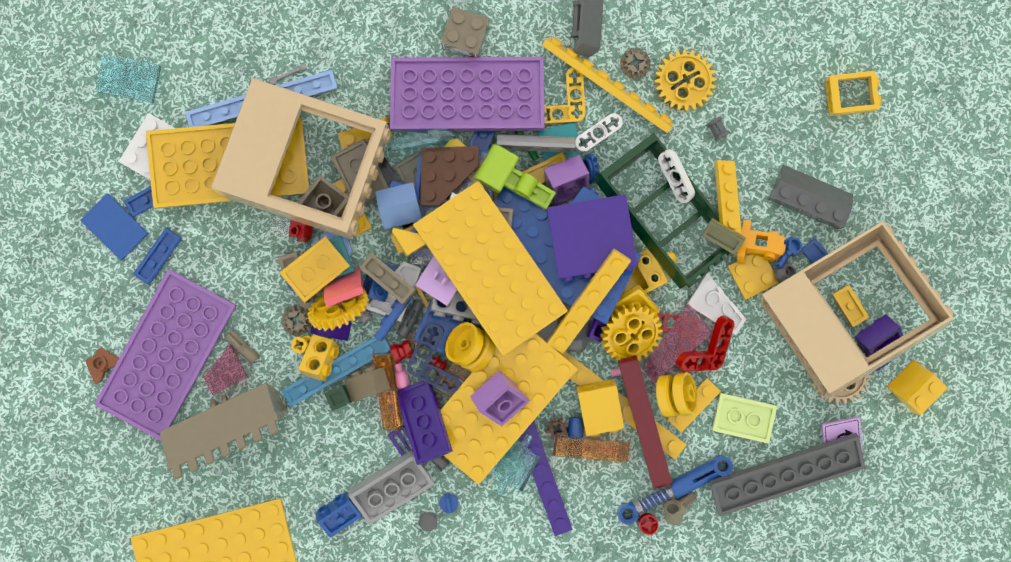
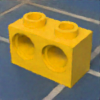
M312 335L298 370L306 377L325 382L327 376L331 373L333 361L339 354V346L332 339Z

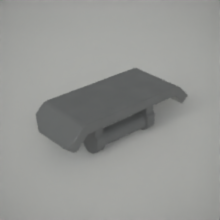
M604 0L573 1L574 13L571 38H578V43L573 48L576 54L591 57L599 52Z

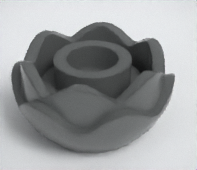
M786 262L781 269L775 268L776 281L781 283L795 275L796 270L794 266Z

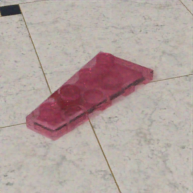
M690 304L686 305L682 314L673 323L674 325L670 331L666 333L660 345L642 367L653 383H656L661 375H666L676 366L677 357L682 352L694 351L714 334Z

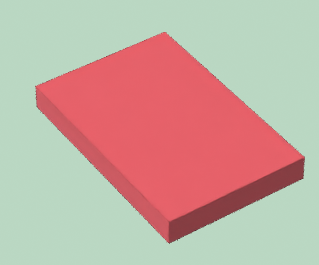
M359 267L354 268L355 272L336 278L324 287L326 306H332L364 293L363 277Z

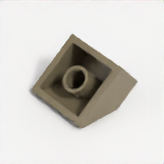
M319 175L299 200L298 204L342 217L349 196Z

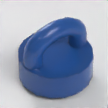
M452 493L444 494L439 501L441 510L446 513L454 512L458 507V498Z

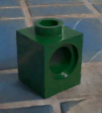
M345 384L324 393L332 411L351 403Z

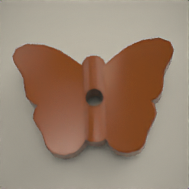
M99 348L93 358L90 357L86 360L88 370H90V375L95 384L103 380L105 372H108L109 368L115 367L119 357L110 354L109 351L103 348Z

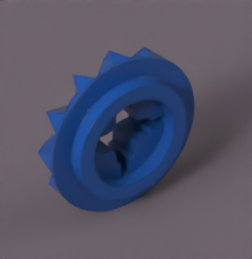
M586 154L583 163L589 172V184H595L593 179L599 174V163L594 154Z

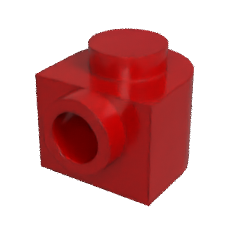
M290 221L289 237H296V241L308 242V239H312V226L297 221Z

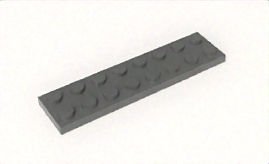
M853 433L709 481L718 515L722 516L865 469L860 439L857 433Z

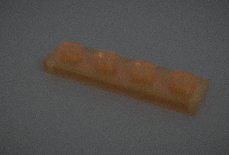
M392 353L373 354L375 369L384 367L391 388L378 394L383 430L398 431L402 429Z
M555 436L553 455L556 457L628 462L630 443Z

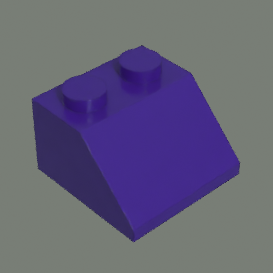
M885 314L881 318L876 319L866 329L861 330L855 336L859 348L865 353V356L869 357L902 337L903 333L901 327ZM886 363V364H884L883 366L879 367L878 369H876V371L880 370L881 368H883V367H884L885 365H887L888 363Z

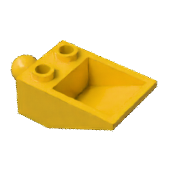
M648 249L640 253L642 256L623 293L638 284L648 293L671 280L667 272ZM666 252L676 264V255L673 252ZM644 257H648V258H649V263H648V264H645V263H644V261H643V258H644ZM653 274L658 275V281H653Z

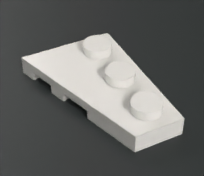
M403 261L395 272L415 288L422 268ZM388 292L385 302L373 299L365 309L384 316L386 314L390 315L393 310L391 306L396 298ZM407 307L404 309V311L397 319V321L402 322Z
M709 273L703 277L686 304L714 323L723 315L731 318L734 321L733 335L738 334L746 321L743 314L724 294L723 290L715 283Z

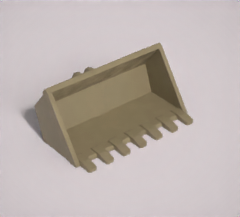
M264 383L231 399H228L227 395L224 394L221 396V404H218L213 399L210 401V409L160 431L167 460L168 471L172 470L173 477L175 479L182 477L181 465L187 462L191 472L198 470L197 458L204 455L206 464L213 463V450L219 447L223 457L230 455L228 443L236 440L239 450L245 448L246 441L244 436L252 433L255 442L261 441L262 434L260 428L268 426L271 435L278 433L276 421L289 412L274 386Z

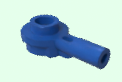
M790 237L784 241L786 245L785 252L775 263L776 268L781 269L790 256H796L800 253L802 243L798 238Z

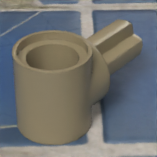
M690 492L679 500L667 501L664 504L666 521L671 525L680 524L683 516L687 513L686 509L697 500L696 495Z

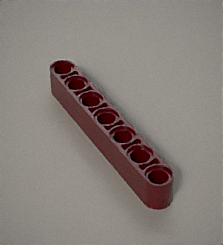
M637 355L618 360L653 489L671 485V476Z

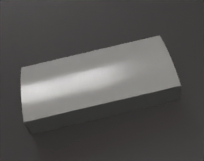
M497 135V145L506 150L574 153L576 145L575 137Z
M411 450L348 489V496L370 525L435 485L425 466L423 464H416L413 451Z

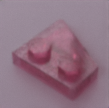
M231 344L226 347L221 357L216 360L214 366L204 376V380L212 395L248 378Z

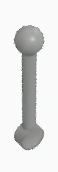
M301 64L299 68L276 78L271 77L269 81L274 85L283 78L299 71H306L307 67L305 64Z

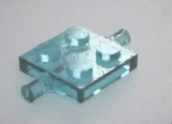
M526 433L522 442H515L490 471L501 481L496 493L503 496L507 486L523 491L540 456L528 448L533 436Z

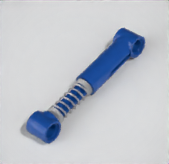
M717 455L712 460L674 478L671 485L662 487L657 492L653 491L652 495L648 494V497L644 496L642 500L639 498V500L634 502L622 503L617 509L618 518L624 524H633L640 517L639 515L645 513L644 511H649L650 508L654 509V506H659L658 504L660 503L663 504L665 500L668 501L669 498L678 499L709 483L711 480L729 475L733 470L732 461L724 455ZM722 460L725 461L726 467L723 470H718V463ZM625 509L632 510V515L629 518L622 516Z

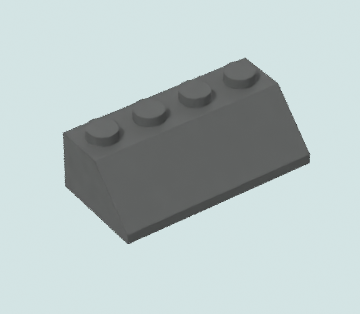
M783 165L768 200L839 230L845 227L851 213L853 194Z

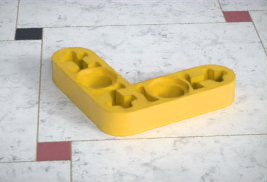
M571 67L566 73L567 105L544 106V114H547L546 110H550V121H547V117H544L545 125L578 123L584 119L583 74L575 68ZM573 71L580 75V77H577L576 83L577 85L581 84V87H569V84L573 85V78L569 77ZM578 90L581 93L580 99L573 100L570 97L571 91ZM581 102L582 106L578 105V111L582 112V115H579V118L576 119L575 115H571L575 110V105L570 106V103L578 104ZM553 111H562V119H554L552 116Z

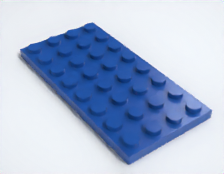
M503 186L494 204L499 208L514 210L512 230L561 302L572 307L593 277L583 278L582 275L574 276L575 280L564 282L563 278H558L547 209H542ZM636 252L637 264L642 256L638 252ZM634 270L625 271L621 274L591 315L592 318L607 324Z

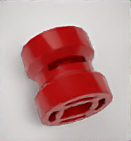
M408 339L402 341L401 344L390 345L395 363L402 362L405 358H411L413 350H411V344Z
M644 513L638 518V526L644 534L652 535L656 533L659 523L655 516L650 513Z

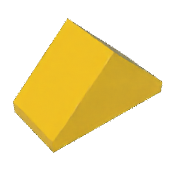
M393 228L392 236L406 258L426 246L418 233Z

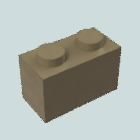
M375 366L364 369V374L361 370L352 373V378L344 380L351 402L391 389L384 367L375 369Z

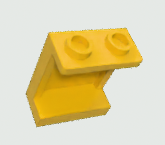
M614 379L576 387L586 436L595 437L604 432L614 433L624 429L618 391Z

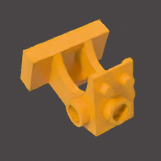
M743 221L741 235L746 239L737 251V262L745 263L747 254L758 253L763 254V258L772 263L784 254L786 248L784 244L785 237L780 236V233L776 231L752 230V221ZM756 239L766 240L767 246L755 245Z

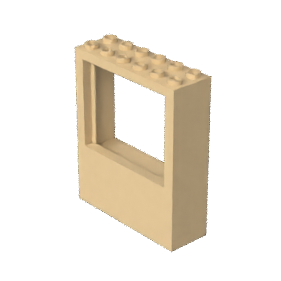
M252 78L211 188L221 197L352 240L353 235L356 236L359 230V224H357L359 217H363L366 210L364 203L371 196L372 188L370 187L372 181L377 179L379 170H377L378 164L383 162L385 152H383L384 147L390 143V129L386 121ZM301 111L372 133L342 218L271 195Z
M884 221L763 293L761 297L763 308L826 400L944 329L954 319L951 308L943 304L940 293L935 288L932 289L927 275L919 271L916 260L912 256H908L905 252L904 244L900 240L897 241L894 237L893 229L890 225H886ZM878 247L930 320L866 358L815 284L873 248Z

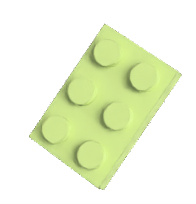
M719 393L711 430L769 444L777 406Z

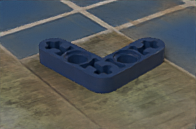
M430 323L425 327L408 362V372L412 376L446 392L454 393L460 387L458 377L428 363L442 335L440 326L436 323ZM436 327L438 335H433L431 341L435 342L432 345L429 341L423 340V338L426 337L428 339L430 335L428 329ZM422 344H427L430 347V352L427 355H422L419 352V347ZM417 354L420 358L426 359V361L423 362L421 360L419 364L421 370L413 372L411 364H416L418 358L414 357ZM431 370L439 372V378L435 381L428 378V373ZM443 374H445L446 376L444 378L446 380L451 381L452 379H455L454 383L456 384V386L448 388V384L446 382H442V385L438 383H440Z

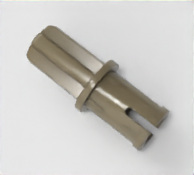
M232 330L226 335V340L250 364L260 356L248 345L249 342H245L235 331Z

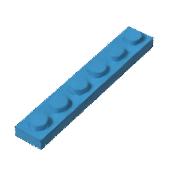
M373 337L335 359L332 364L331 373L327 376L325 382L305 376L281 391L290 407L390 351V345L386 338L379 341Z

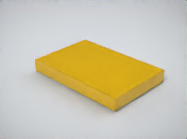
M324 236L279 273L305 303L350 267V265L328 238Z

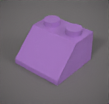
M580 155L569 157L564 162L552 164L544 169L547 187L556 192L552 199L554 206L575 199L583 186L589 190V172Z
M499 370L470 396L478 411L500 426H503L530 401L520 388Z

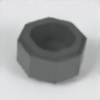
M425 512L420 516L419 526L423 531L431 532L437 527L438 518L432 512Z

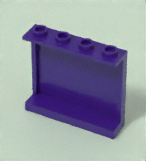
M626 194L547 207L558 278H563V282L575 280L574 276L582 275L583 278L593 277L594 273L598 271L613 249H616L631 260L624 272L634 270L633 266L638 265Z

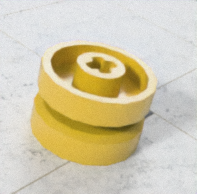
M465 322L459 324L449 334L445 352L446 357L451 362L460 365L468 371L477 372L489 364L495 352V345L486 331L481 330L472 323Z
M682 372L677 373L675 376L671 374L661 375L657 380L656 397L663 416L670 418L677 417L679 413L683 416L695 414L698 397L696 385L691 374Z

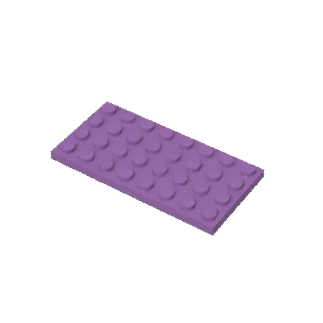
M543 57L391 58L390 132L544 131Z
M168 269L94 405L162 441L160 431L172 426L237 305Z

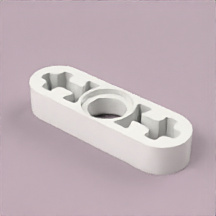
M615 113L610 114L575 138V150L584 153L616 132L623 124L621 116ZM610 118L612 120H617V127L612 125L611 127L606 129L605 126L611 122ZM595 128L602 130L603 136L601 138H596L593 135ZM588 137L591 139L588 143L585 144V147L579 146V139H581L582 141H584Z
M671 149L665 150L659 155L658 162L676 199L681 203H687L695 196V190L677 153ZM670 157L671 161H666L665 158ZM673 172L679 173L680 181L673 178Z

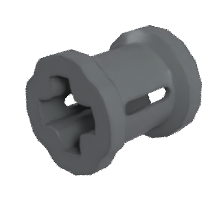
M721 116L706 124L715 136V141L730 134V131L726 130L723 125Z

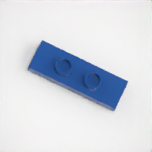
M415 294L412 295L405 305L397 299L391 306L392 312L390 315L386 314L380 322L382 326L374 336L379 341L384 340Z

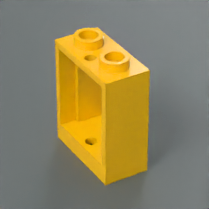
M875 71L831 75L825 79L829 117L875 112L880 109L882 101L877 89L879 87V78L876 76ZM868 78L871 105L841 108L838 81Z

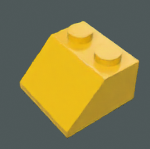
M912 360L886 386L916 415H922L948 389L935 374L915 360Z

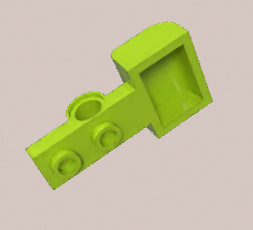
M493 144L473 180L476 182L479 180L483 186L497 194L501 192L504 186L546 210L556 192L539 183L530 174L522 173L514 167L519 157L501 146Z

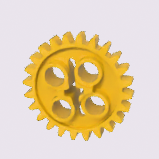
M684 49L682 55H680L677 50L675 57L669 54V61L664 58L662 60L663 65H658L657 68L661 72L655 73V76L659 78L654 81L655 84H659L655 91H661L658 98L665 97L663 104L670 102V109L676 105L677 111L681 107L684 108V112H687L689 107L694 111L696 105L701 108L703 106L702 101L705 103L709 101L707 96H713L710 90H714L716 86L711 83L715 82L717 78L711 76L716 71L709 70L713 64L706 65L707 57L701 60V53L694 56V50L687 54L686 49ZM684 64H690L693 71H686ZM695 72H700L699 75L691 78L688 83L685 82L676 89L671 90V87L679 84L683 78L687 79ZM668 74H674L677 81L671 82L667 77ZM694 80H700L703 87L697 88L694 85ZM678 90H684L687 97H679Z
M364 289L363 294L328 307L324 301V293H322L321 298H316L317 302L311 303L312 307L308 308L309 312L307 315L314 328H318V330L323 328L326 331L330 327L331 330H334L336 326L341 328L342 324L348 325V321H355L354 317L361 316L360 312L366 311L365 307L369 305V298Z
M630 303L629 308L622 305V311L616 308V314H611V320H608L607 326L601 327L604 332L600 334L603 339L601 343L610 357H615L617 361L637 355L639 361H641L642 355L648 357L647 352H654L652 347L659 346L656 340L662 339L659 333L663 332L660 328L662 323L658 315L652 308L649 309L647 305L642 307L640 303H637L636 307Z

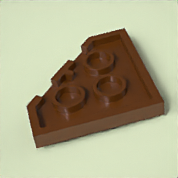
M479 146L421 148L422 207L443 205L447 201L446 199L453 192H456L466 179L480 167Z

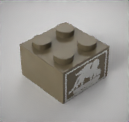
M452 7L441 41L442 48L470 57H479L489 26V18Z

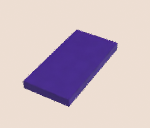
M422 380L396 391L395 394L416 464L422 465L453 452L433 385Z

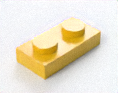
M846 285L831 294L850 327H855L869 318L850 285Z

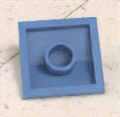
M413 182L375 191L384 229L414 223L422 219Z

